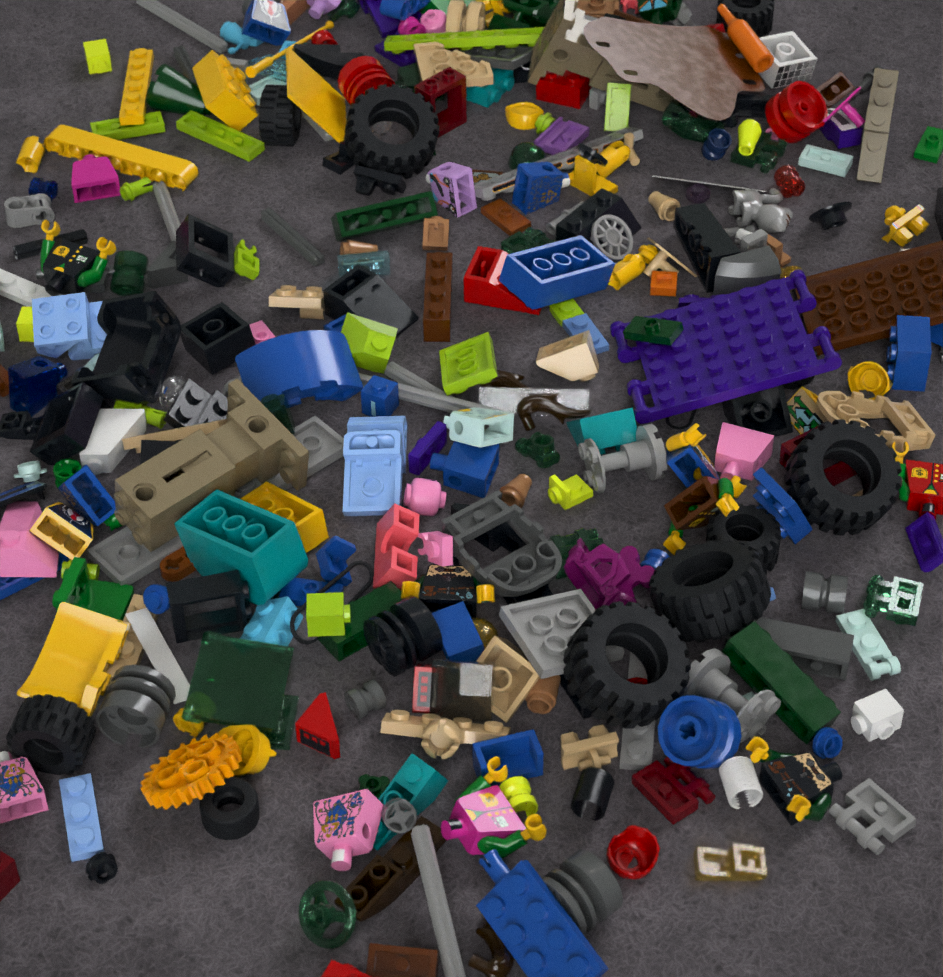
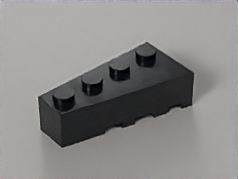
M705 203L675 208L673 227L706 293L714 292L715 275L721 258L741 253V251Z

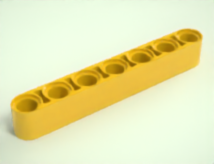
M58 125L43 141L48 152L54 151L58 155L68 158L74 157L79 160H83V157L88 154H93L96 158L105 156L108 157L113 168L119 170L120 173L130 176L136 175L140 179L148 177L151 182L163 181L166 183V186L171 188L177 187L183 189L182 191L198 176V169L191 161L67 125Z

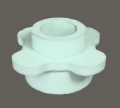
M38 460L25 462L17 466L19 473L14 474V478H23L24 482L36 481L40 479L41 473L47 472V468L41 469L40 461Z

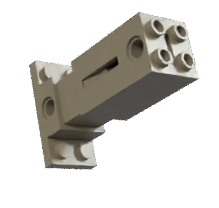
M559 0L532 49L527 82L537 85L539 79L546 76L547 71L563 76L565 71L568 70L590 78L589 86L607 92V83L631 84V101L659 111H669L670 107L677 102L675 98L658 86L632 83L622 79L609 62L589 45L584 36V27L591 21L584 19L585 11L576 8L578 0ZM596 42L598 46L610 47V44L606 42ZM623 71L627 75H638L635 71Z
M238 378L228 383L226 415L228 420L226 424L207 435L199 429L115 479V517L121 525H126L132 531L136 542L140 545L144 544L150 552L178 536L179 534L174 523L216 489L235 497V490L251 480L257 478L261 483H264L280 473L284 482L290 483L297 491L306 486L309 451Z

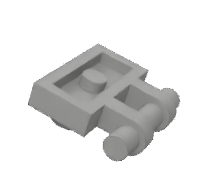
M870 778L846 794L845 803L849 805L848 808L843 809L838 803H835L829 809V813L836 819V824L843 830L848 829L857 837L858 844L864 849L868 847L876 855H879L885 848V845L877 838L883 835L888 841L893 843L914 828L916 824V818ZM862 817L870 826L865 828L857 819Z

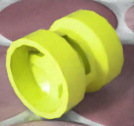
M511 777L500 784V790L515 812L525 811L527 817L537 813L538 804L535 797L530 795L531 786L525 777Z

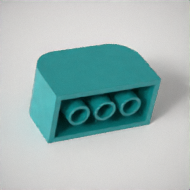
M217 489L174 523L189 560L201 576L238 570L240 580L247 581L250 598L245 600L256 605H264L308 566V557L295 522Z

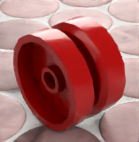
M795 81L785 87L782 92L769 99L766 104L765 114L772 131L783 141L795 144L824 126L823 120L827 117L828 110L822 95L814 86L804 81Z

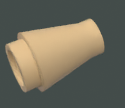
M658 191L651 193L648 201L660 219L674 221L675 208L680 207L679 201Z

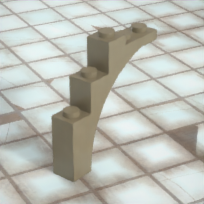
M874 69L857 181L881 184L899 71Z

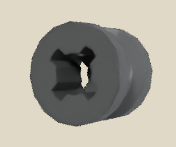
M393 798L387 801L382 808L381 815L384 824L395 833H406L416 824V810L411 803L403 798Z

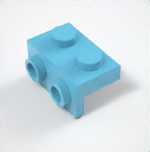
M288 596L270 599L264 605H257L252 619L245 626L244 632L237 643L241 650L245 651L267 648L275 659H281L293 638L290 621L298 608ZM301 612L295 619V631L303 619Z

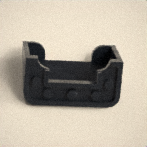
M156 290L103 300L97 321L107 334L93 372L88 367L77 369L71 384L74 387L84 382L106 399L143 405L156 402L180 338L181 325L179 319Z

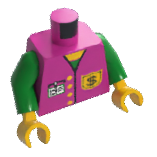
M493 757L488 761V773L484 777L480 775L460 794L454 802L450 818L441 823L443 837L446 840L458 838L467 853L471 855H483L496 849L500 857L505 858L528 844V839L540 841L545 838L547 833L539 814L528 816L524 826L498 785H490L493 781L502 782L508 776L507 765L498 771H494L501 764L499 757Z

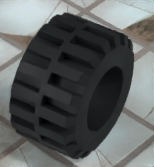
M718 0L717 7L720 4H725L733 16L737 19L745 20L759 38L763 37V34L767 36L769 31L772 30L774 0ZM717 11L716 24L723 23L727 34L728 25Z
M267 84L262 92L259 106V132L264 145L294 147L299 138L302 110L287 97V85Z
M738 504L740 508L737 511L732 510L728 517H725L720 510H717L715 516H711L709 524H707L706 541L714 540L719 542L722 539H729L731 542H734L735 540H744L742 541L744 544L747 543L759 553L765 574L767 570L771 572L778 561L781 540L780 524L775 521L776 517L773 514H767V510L755 508L756 505L751 504L749 506Z
M37 694L33 698L28 697L22 702L7 733V746L12 750L11 753L14 757L27 758L33 770L47 774L62 775L64 773L69 775L81 768L94 739L96 727L93 725V719L87 716L88 713L84 709L79 708L74 702H69L65 698L54 697L49 694H45V696Z

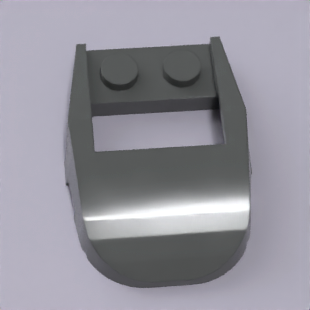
M497 490L443 519L442 532L453 536V551L458 560L481 584L494 585L495 594L500 596H521L531 593L555 579L561 568L562 557L554 542L548 541L543 534L544 528L537 521L532 522L524 516V510L518 505L509 506L502 501V493ZM507 521L527 545L482 569L475 558L467 553L464 544Z

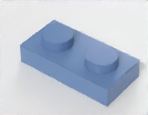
M586 313L562 320V327L570 337L589 330L596 354L609 351L608 342Z

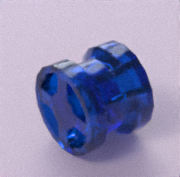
M34 177L29 185L28 194H46L50 197L52 203V200L56 198L58 193L57 182L50 179L44 181L41 177Z

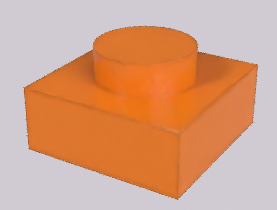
M652 271L650 295L676 297L677 272Z

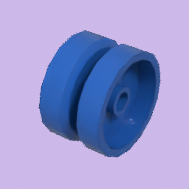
M696 695L681 696L669 703L661 714L658 725V739L664 754L674 763L700 769L719 768L723 762L732 758L738 751L741 741V724L735 711L724 702Z

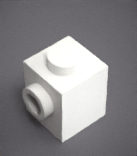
M883 689L854 702L851 725L857 734H863L869 742L877 738L884 740L890 737L895 730L901 728L904 709L887 689Z

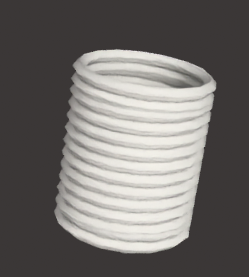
M736 756L727 759L721 764L719 775L730 806L735 809L741 808L737 807L740 803H736L738 798L735 797L738 792L747 790L745 795H749L747 800H750L748 804H751L750 807L757 805L763 798V792L751 759L744 756Z

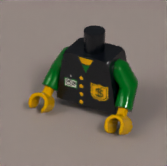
M44 220L41 228L46 233V239L42 241L40 267L47 283L45 286L46 292L51 296H58L62 290L73 294L80 293L86 287L99 282L108 263L107 256L114 254L116 251L115 243L111 240L108 242L106 238L100 237L96 243V247L100 251L61 238L53 241L54 237L60 233V226L54 221V227L48 231L49 221Z

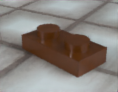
M370 943L366 974L372 977H437L440 951Z

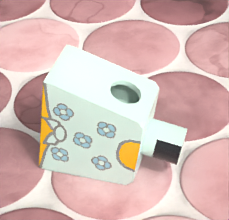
M468 408L447 413L444 417L443 423L446 424L447 429H450L449 437L452 441L480 448L513 441L514 413ZM485 424L489 425L487 429H484Z

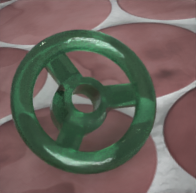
M342 0L334 10L328 12V19L336 21L343 15L351 19L358 12L360 5L355 0Z
M329 880L317 881L305 890L299 903L298 912L301 928L307 938L317 946L325 949H334L345 944L352 936L356 925V909L350 894L340 884ZM324 891L336 894L341 899L345 911L336 910L333 905L329 904ZM314 897V904H310L312 898ZM334 922L345 923L344 929L337 937L331 939L322 937L330 924Z

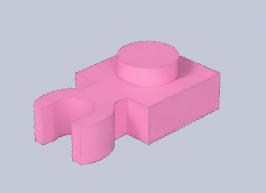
M440 531L418 534V538H421L424 543V547L418 549L420 555H427L429 562L442 567L453 565V536Z

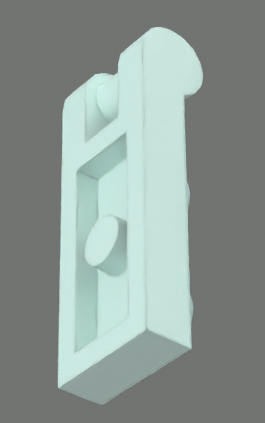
M864 608L836 616L835 622L841 632L854 635L852 650L870 681L880 679L883 674L889 673L891 676L901 672L898 658L891 654Z

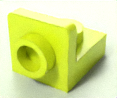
M555 474L549 477L548 496L554 504L559 503L565 510L593 497V490L577 474L564 481H561Z

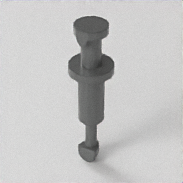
M876 65L873 68V72H866L864 74V80L856 87V89L858 87L862 89L851 101H854L859 94H863L872 85L874 69H883L882 66Z

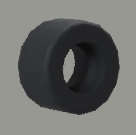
M230 777L224 779L225 785L214 787V793L208 792L204 794L199 806L205 830L213 837L223 840H234L248 835L255 829L260 819L258 795L253 785L244 779ZM234 803L241 805L238 809L231 812L218 810L226 804Z

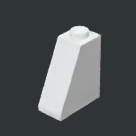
M100 409L87 447L80 452L82 467L87 465L94 475L111 473L131 450H124L122 439L143 435L147 431L145 409Z

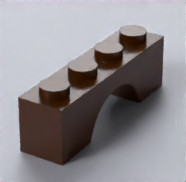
M435 252L427 253L423 312L424 342H450L451 292L453 286L452 253Z

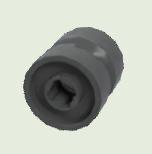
M806 571L801 609L818 611L821 607H824L827 613L843 614L848 576L831 574L828 579H825L823 573Z

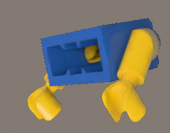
M697 423L692 425L686 432L675 434L666 441L667 464L687 488L703 476L719 480L713 463L698 445L707 435L701 434L697 430L700 426ZM734 475L730 481L733 484L734 498H738L747 485L741 484V478Z

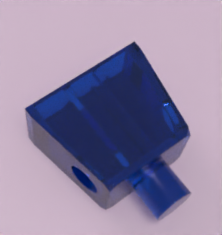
M37 356L8 367L10 409L16 412L28 410L31 417H33L46 407L49 400L60 395V380L68 375L65 365L60 362L55 364L42 356Z

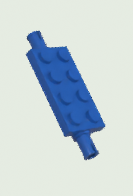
M496 849L484 854L487 860L481 858L479 864L485 869L495 885L476 906L527 977H601L609 969L528 860H521L510 870Z

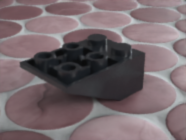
M359 264L323 290L325 315L334 320L348 312L398 328L396 337L418 321V316L378 274Z

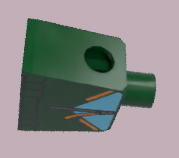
M638 0V11L643 20L663 25L664 22L673 21L677 18L682 0Z

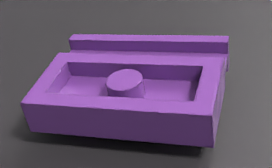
M559 117L534 140V149L540 147L543 149V152L554 155L576 147L589 136V127L570 120L565 122L562 117Z

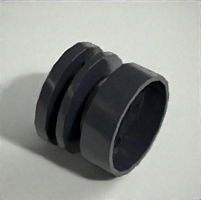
M414 596L403 599L391 606L390 611L384 610L376 616L367 619L363 624L364 637L373 657L394 677L402 674L406 669L414 667L416 661L422 662L442 650V635L436 620L426 605Z

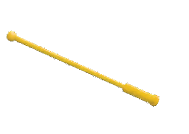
M330 20L327 21L323 27L294 44L307 42L319 30L332 29L334 23ZM294 44L289 46L291 50H293ZM286 49L272 57L264 58L253 66H248L245 70L246 75L249 78H254L258 73L273 65V61L285 55Z

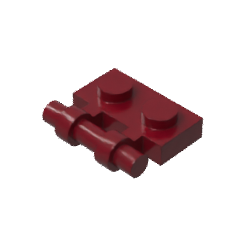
M667 756L664 759V763L668 767L665 768L656 760L633 774L632 784L674 825L698 810L699 801L696 798L700 797L706 804H710L716 796L702 777L698 778L690 771L691 767L674 763ZM678 779H681L686 786H683Z

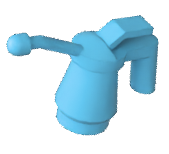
M225 22L220 30V36L226 42L237 45L235 48L230 47L228 49L229 54H234L240 48L244 50L249 46L257 47L264 42L242 34V28L235 22Z

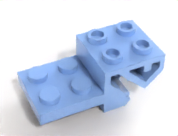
M85 292L32 299L34 347L37 353L58 358L68 350L71 360L92 359L96 354L100 353L107 336L97 321L103 301L89 303Z
M406 416L349 418L343 446L345 468L342 512L344 516L385 515L394 503L401 506L402 473H406Z

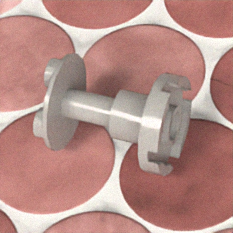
M652 423L638 426L636 442L623 444L620 446V451L602 456L591 438L585 439L584 443L578 444L580 458L585 462L586 471H583V478L585 481L588 480L587 485L589 487L593 486L598 494L604 493L606 488L605 472L625 468L627 472L644 468L650 480L665 478L666 475L662 471L667 470V456L662 438L656 439L654 435L655 432H659L656 426Z
M715 648L702 653L705 659L701 662L695 659L691 663V669L687 672L690 677L689 682L683 689L684 693L681 696L696 695L726 703L735 711L741 724L740 743L749 737L751 739L756 737L757 732L763 735L766 731V722L779 709L781 700L776 697L773 691L768 689L757 693L750 700H747L737 692V683L727 676L731 663L729 657Z

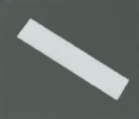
M144 608L126 613L125 616L129 623H131L154 669L167 677L175 687L176 697L173 703L177 704L186 701L191 686L149 610Z

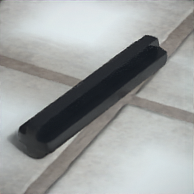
M83 229L57 235L53 240L56 241L57 238H61L79 245L88 242L87 234ZM43 239L13 246L16 260L40 255Z

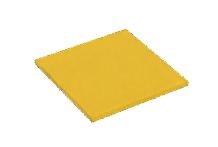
M287 47V97L340 144V142L344 141L346 126L345 98L294 51Z

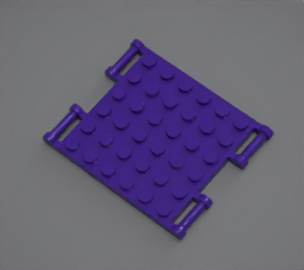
M794 270L790 273L789 277L769 280L761 285L745 287L740 291L720 294L712 299L692 302L684 307L668 309L663 313L649 316V318L654 317L682 322L684 330L672 345L635 341L637 346L631 348L628 346L627 339L624 338L623 330L630 322H613L610 326V332L615 337L619 361L629 363L641 359L647 379L642 382L633 379L626 385L627 392L633 399L636 422L640 424L649 423L838 369L842 364V360L830 341L831 334L828 328L819 326L813 333L807 335L799 314L811 311L817 305L814 295L809 292L806 285L807 278L802 270ZM796 288L800 299L793 301L789 290ZM821 346L825 356L824 359L817 360L813 347ZM651 393L654 407L648 408L643 395Z

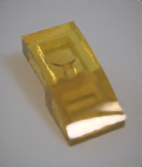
M733 843L730 850L697 846L693 853L695 881H757L766 879L768 875L765 847Z

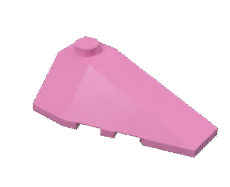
M16 501L7 505L0 523V577L57 578L58 551L29 531L42 514L38 501Z

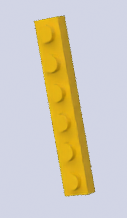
M138 48L130 51L119 114L120 126L141 125L145 122L146 98L151 82L154 59L153 49Z

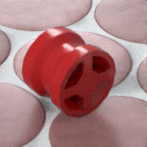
M319 30L311 38V44L338 45L328 30Z

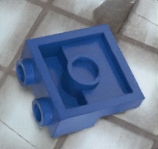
M762 467L752 474L758 482V485L755 487L757 492L753 495L758 504L756 508H763L767 510V514H773L776 517L775 521L780 524L782 539L788 537L794 544L798 543L813 530L801 509Z

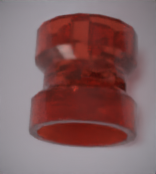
M784 165L777 169L774 174V181L780 188L782 195L785 198L792 197L791 195L794 197L802 195L805 190V183L799 176L797 169L792 165Z

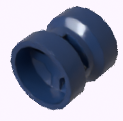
M721 128L711 130L701 148L703 156L707 160L712 161L722 159L732 142L730 134Z

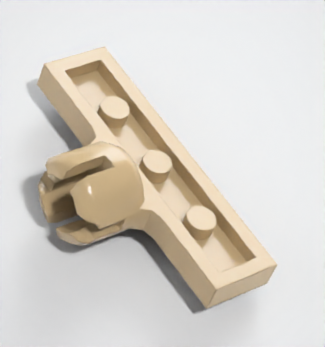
M392 710L391 713H386L381 722V733L422 738L421 746L425 753L436 759L437 755L441 756L442 760L452 757L460 744H473L510 735L511 727H503V723L498 721H486L484 724L472 723L471 719L465 717H456L450 720L430 713L423 714L422 717L411 716L405 710Z

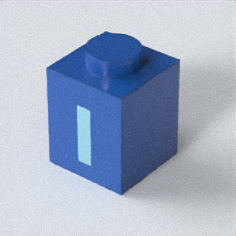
M373 375L361 390L362 414L371 417L391 416L399 406L398 383Z

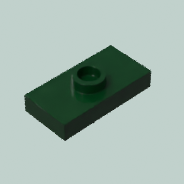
M635 316L623 330L624 338L628 340L672 345L684 328L682 322Z

